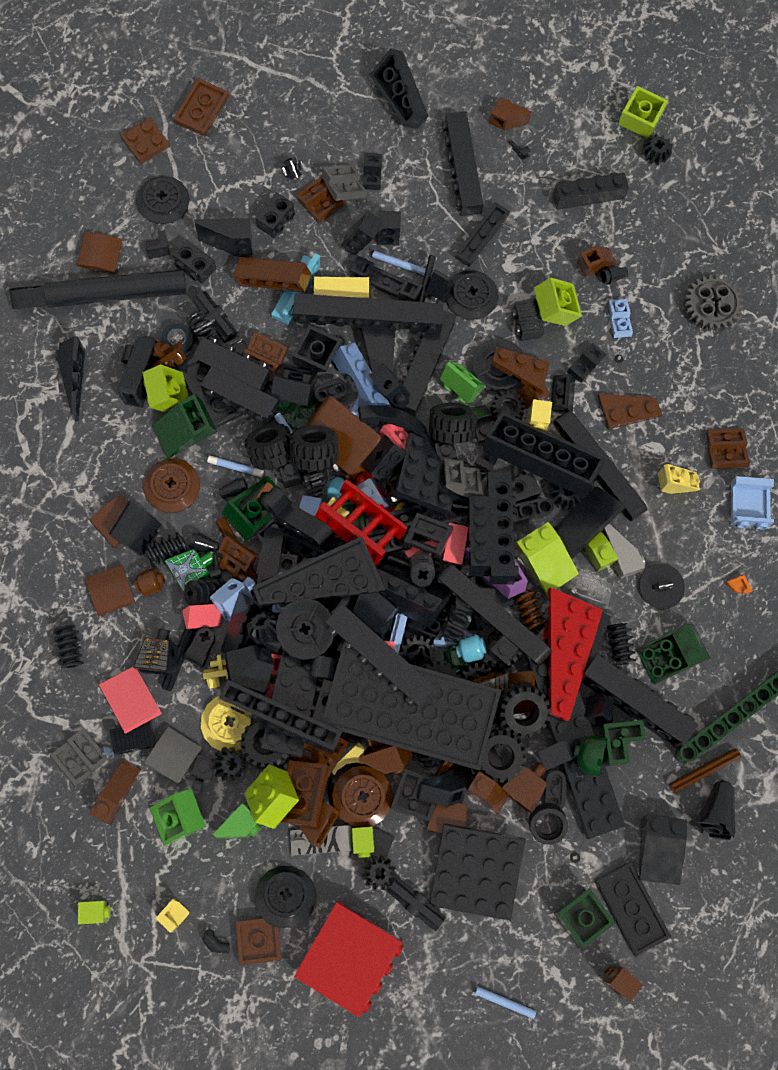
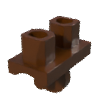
M179 341L170 348L168 343L157 342L154 344L153 355L157 356L151 367L164 365L173 369L175 365L170 361L171 359L177 365L183 363L186 358L181 351L183 344Z

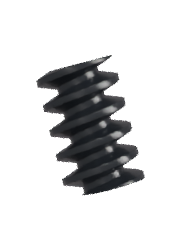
M175 532V538L169 534L168 541L161 537V544L153 540V547L146 543L145 549L152 567L153 561L159 565L161 564V558L165 561L168 559V555L172 558L175 556V552L179 555L183 553V549L186 552L188 551L183 536L178 532Z
M424 551L414 553L409 560L412 582L417 586L426 587L431 584L435 577L433 558Z
M221 578L191 580L184 589L185 601L188 605L211 604L213 602L210 596L226 582Z
M627 623L607 626V630L612 631L608 634V638L613 639L609 641V645L613 646L610 649V653L615 654L611 657V661L616 662L613 665H627L636 661V659L630 658L631 655L635 654V651L629 650L634 644L628 642L633 636L627 635V632L632 631V628L626 627Z
M76 625L60 626L53 630V633L57 635L54 641L58 643L55 648L59 650L56 656L61 658L57 661V664L61 666L60 668H74L84 664L83 661H77L83 655L76 653L77 650L82 648L75 645V643L81 641L80 638H74L75 635L79 634V631L73 630Z

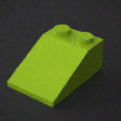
M549 522L519 540L514 548H518L519 557L546 595H548V588L558 589L579 575L562 540Z

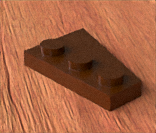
M497 346L491 365L509 376L514 375L522 380L521 383L526 386L529 384L536 389V392L542 394L550 362Z
M598 394L597 396L608 430L662 416L657 398Z

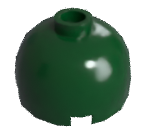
M587 736L582 740L581 745H576L574 757H577V765L585 774L599 778L607 737Z

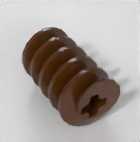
M525 590L513 596L517 597L515 604L520 605L517 610L523 612L520 618L526 619L522 624L528 626L527 629L531 632L543 628V625L548 622L545 619H541L545 612H538L543 606L536 605V602L540 600V598L533 597L537 590Z

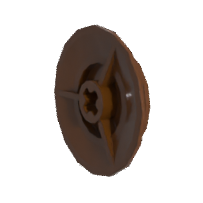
M164 459L154 464L148 470L143 481L144 494L148 502L157 510L166 513L180 512L188 508L196 500L200 491V478L196 470L186 461ZM171 481H174L175 485H172V488H169L168 484H170Z
M359 766L349 769L339 777L335 783L332 798L334 808L340 812L339 817L351 826L363 828L374 826L385 818L391 809L393 795L391 785L385 775L374 768ZM360 791L368 793L365 803L357 799L360 796Z

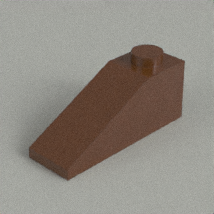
M123 760L100 793L89 815L111 825L141 769Z

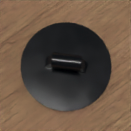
M652 565L644 571L640 578L639 587L641 595L652 607L669 609L677 605L683 598L685 592L683 577L678 570L670 565Z

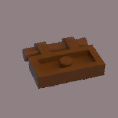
M225 535L218 550L223 555V558L218 556V565L223 571H228L232 574L234 579L243 582L248 577L244 574V571H251L258 554L233 536Z

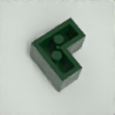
M643 720L603 724L599 727L600 736L608 738L604 752L605 767L630 763L627 744L641 743L646 740Z

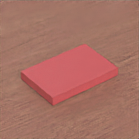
M133 667L99 684L125 733L162 714L138 670Z

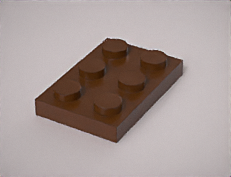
M197 78L174 116V123L205 137L229 98V91Z
M289 760L287 772L299 801L280 823L317 828L329 766Z

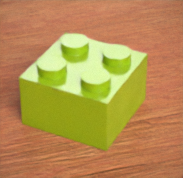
M637 86L622 112L618 125L648 139L663 115L668 100Z
M550 277L534 287L540 316L543 321L567 326L582 317L574 284Z
M158 365L142 372L144 377L143 383L147 392V402L150 408L167 413L176 404L188 398L183 372L164 365Z
M268 765L244 793L255 823L273 829L299 801L288 772Z

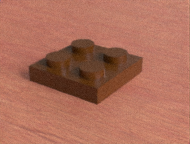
M150 117L120 134L121 139L140 164L170 147L169 142Z
M263 918L236 922L239 965L282 960L279 928L268 924Z

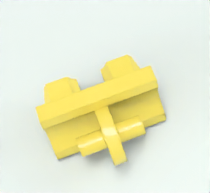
M221 654L217 655V661L210 662L211 667L218 666V668L204 670L203 677L207 680L209 688L220 687L219 677L226 676L228 679L226 666L223 667V665H226L225 659L222 660Z

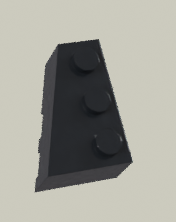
M239 592L221 652L226 654V652L253 645L259 647L260 644L257 645L250 639L247 624L250 623V618L256 617V613L260 615L263 611L266 613L272 611L264 606H260L253 598Z

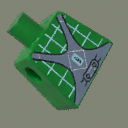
M195 549L165 560V563L184 592L185 586L189 581L204 580L210 576L206 566L213 563V556L210 552H207L199 557Z

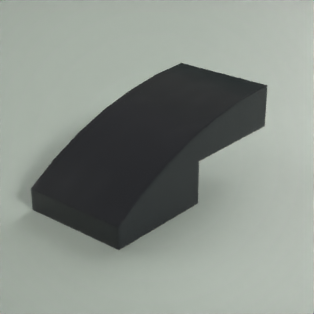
M365 153L363 187L365 189L380 190L382 154Z
M592 343L567 372L582 383L607 354Z

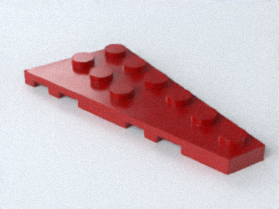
M550 587L548 588V647L552 652L548 656L550 658V668H548V676H550L548 701L550 704L548 706L551 708V713L548 714L564 721H569L603 610Z

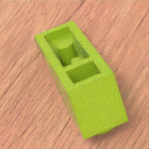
M602 532L584 547L597 572L614 565L618 560L610 542Z

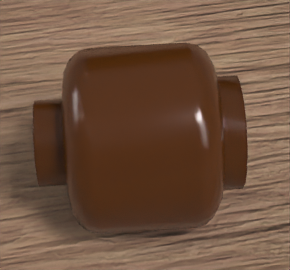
M154 568L139 572L134 580L135 588L139 594L142 593L144 596L159 593L163 589V584H165L164 575Z

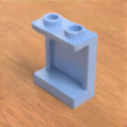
M736 476L731 481V525H737L738 528L753 526L756 529L764 530L774 523V519H771L770 489L774 487V479Z

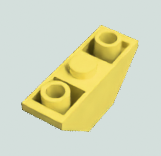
M670 464L664 465L658 472L662 492L674 494L700 490V479L697 472Z

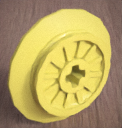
M217 696L207 704L202 714L201 730L203 736L213 748L221 751L222 747H227L228 749L235 747V752L242 750L240 745L241 735L245 732V727L249 726L253 719L220 705L219 696ZM227 718L235 719L233 727L225 726Z

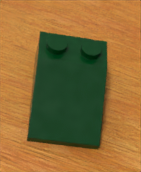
M266 476L228 501L221 513L245 541L254 537V533L271 519L260 502L262 497L268 492H262L259 498H256L267 482L279 489L269 476Z

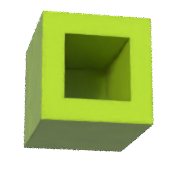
M373 827L352 828L353 853L358 854V858L370 857V853H374Z
M107 901L78 902V924L106 923L107 918H110L111 909L110 905H107Z

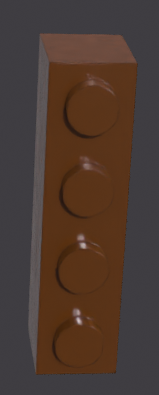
M240 257L233 276L240 286L305 292L311 272L307 265L300 261L288 262L286 260L277 261L267 258Z

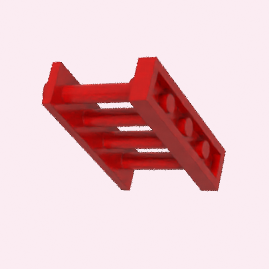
M346 479L339 491L342 495L331 506L323 502L314 517L327 524L346 543L362 536L376 566L386 552L383 547L393 536L400 540L408 527L358 489L355 484ZM347 500H350L357 507L347 518H344L336 511ZM364 511L373 519L360 531L352 523ZM380 524L388 531L375 543L368 537V534Z

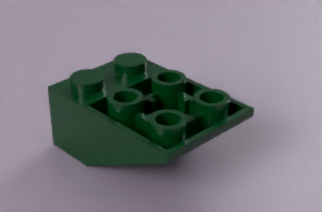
M195 394L176 404L153 425V429L168 459L217 432L202 399Z
M693 623L687 624L637 649L654 684L711 659Z

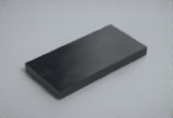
M597 486L553 529L559 535L571 559L593 540L625 506Z
M631 861L594 880L635 957L671 938L642 881L639 880V875Z

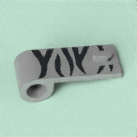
M352 826L332 827L320 849L309 843L302 830H290L291 856L337 852V856H348L349 851H353Z

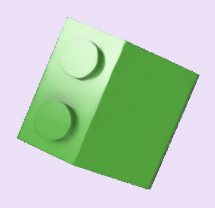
M449 361L440 378L443 386L450 392L453 390L457 393L456 397L463 403H472L486 386L458 362Z
M192 789L172 794L150 807L164 846L206 827Z
M242 803L213 835L219 839L249 838L250 836L255 837L262 827L260 826L261 824L255 823L251 811Z

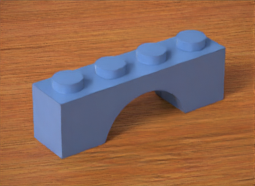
M356 343L339 347L333 361L340 374L346 373L354 380L359 394L358 406H389L387 398L370 378L369 374L372 372Z

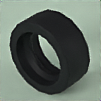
M553 803L540 804L529 815L528 824L531 834L536 841L542 844L552 845L558 843L568 832V822L564 811ZM547 813L557 815L560 820V827L554 833L543 834L537 829L536 822L541 815Z

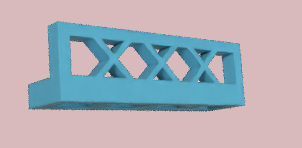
M316 253L313 258L304 255L300 261L305 263L311 272L305 292L284 290L271 314L272 318L287 325L293 317L295 293H306L320 267V255Z

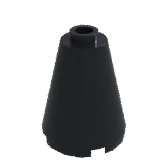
M720 780L711 789L694 822L695 829L703 834L706 831L710 833L709 837L721 840H730L731 836L735 837V788L730 782Z

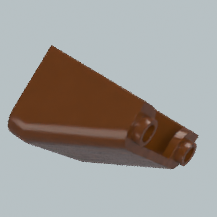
M328 396L306 426L321 425L329 427V429H333L337 433L339 457L335 464L341 468L343 479H347L356 485L357 476L367 471L362 466V463L377 446L382 437L367 424L361 422L356 415L335 398Z

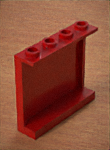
M338 899L294 977L352 1014L360 1017L362 1012L366 1014L372 1004L370 1001L372 994L377 995L383 983L380 980L383 975L388 976L393 967V964H391L394 956L399 957L404 948L401 945L403 938L395 937L346 907L345 902Z

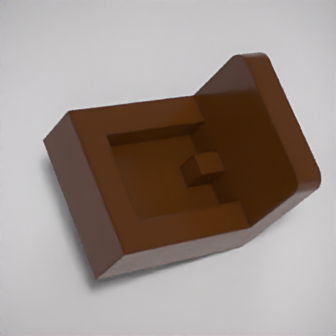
M529 384L525 385L517 393V395L521 396L520 400H524L523 405H525V408L531 406L533 399L544 400L551 395L545 384L542 394L536 392V389Z

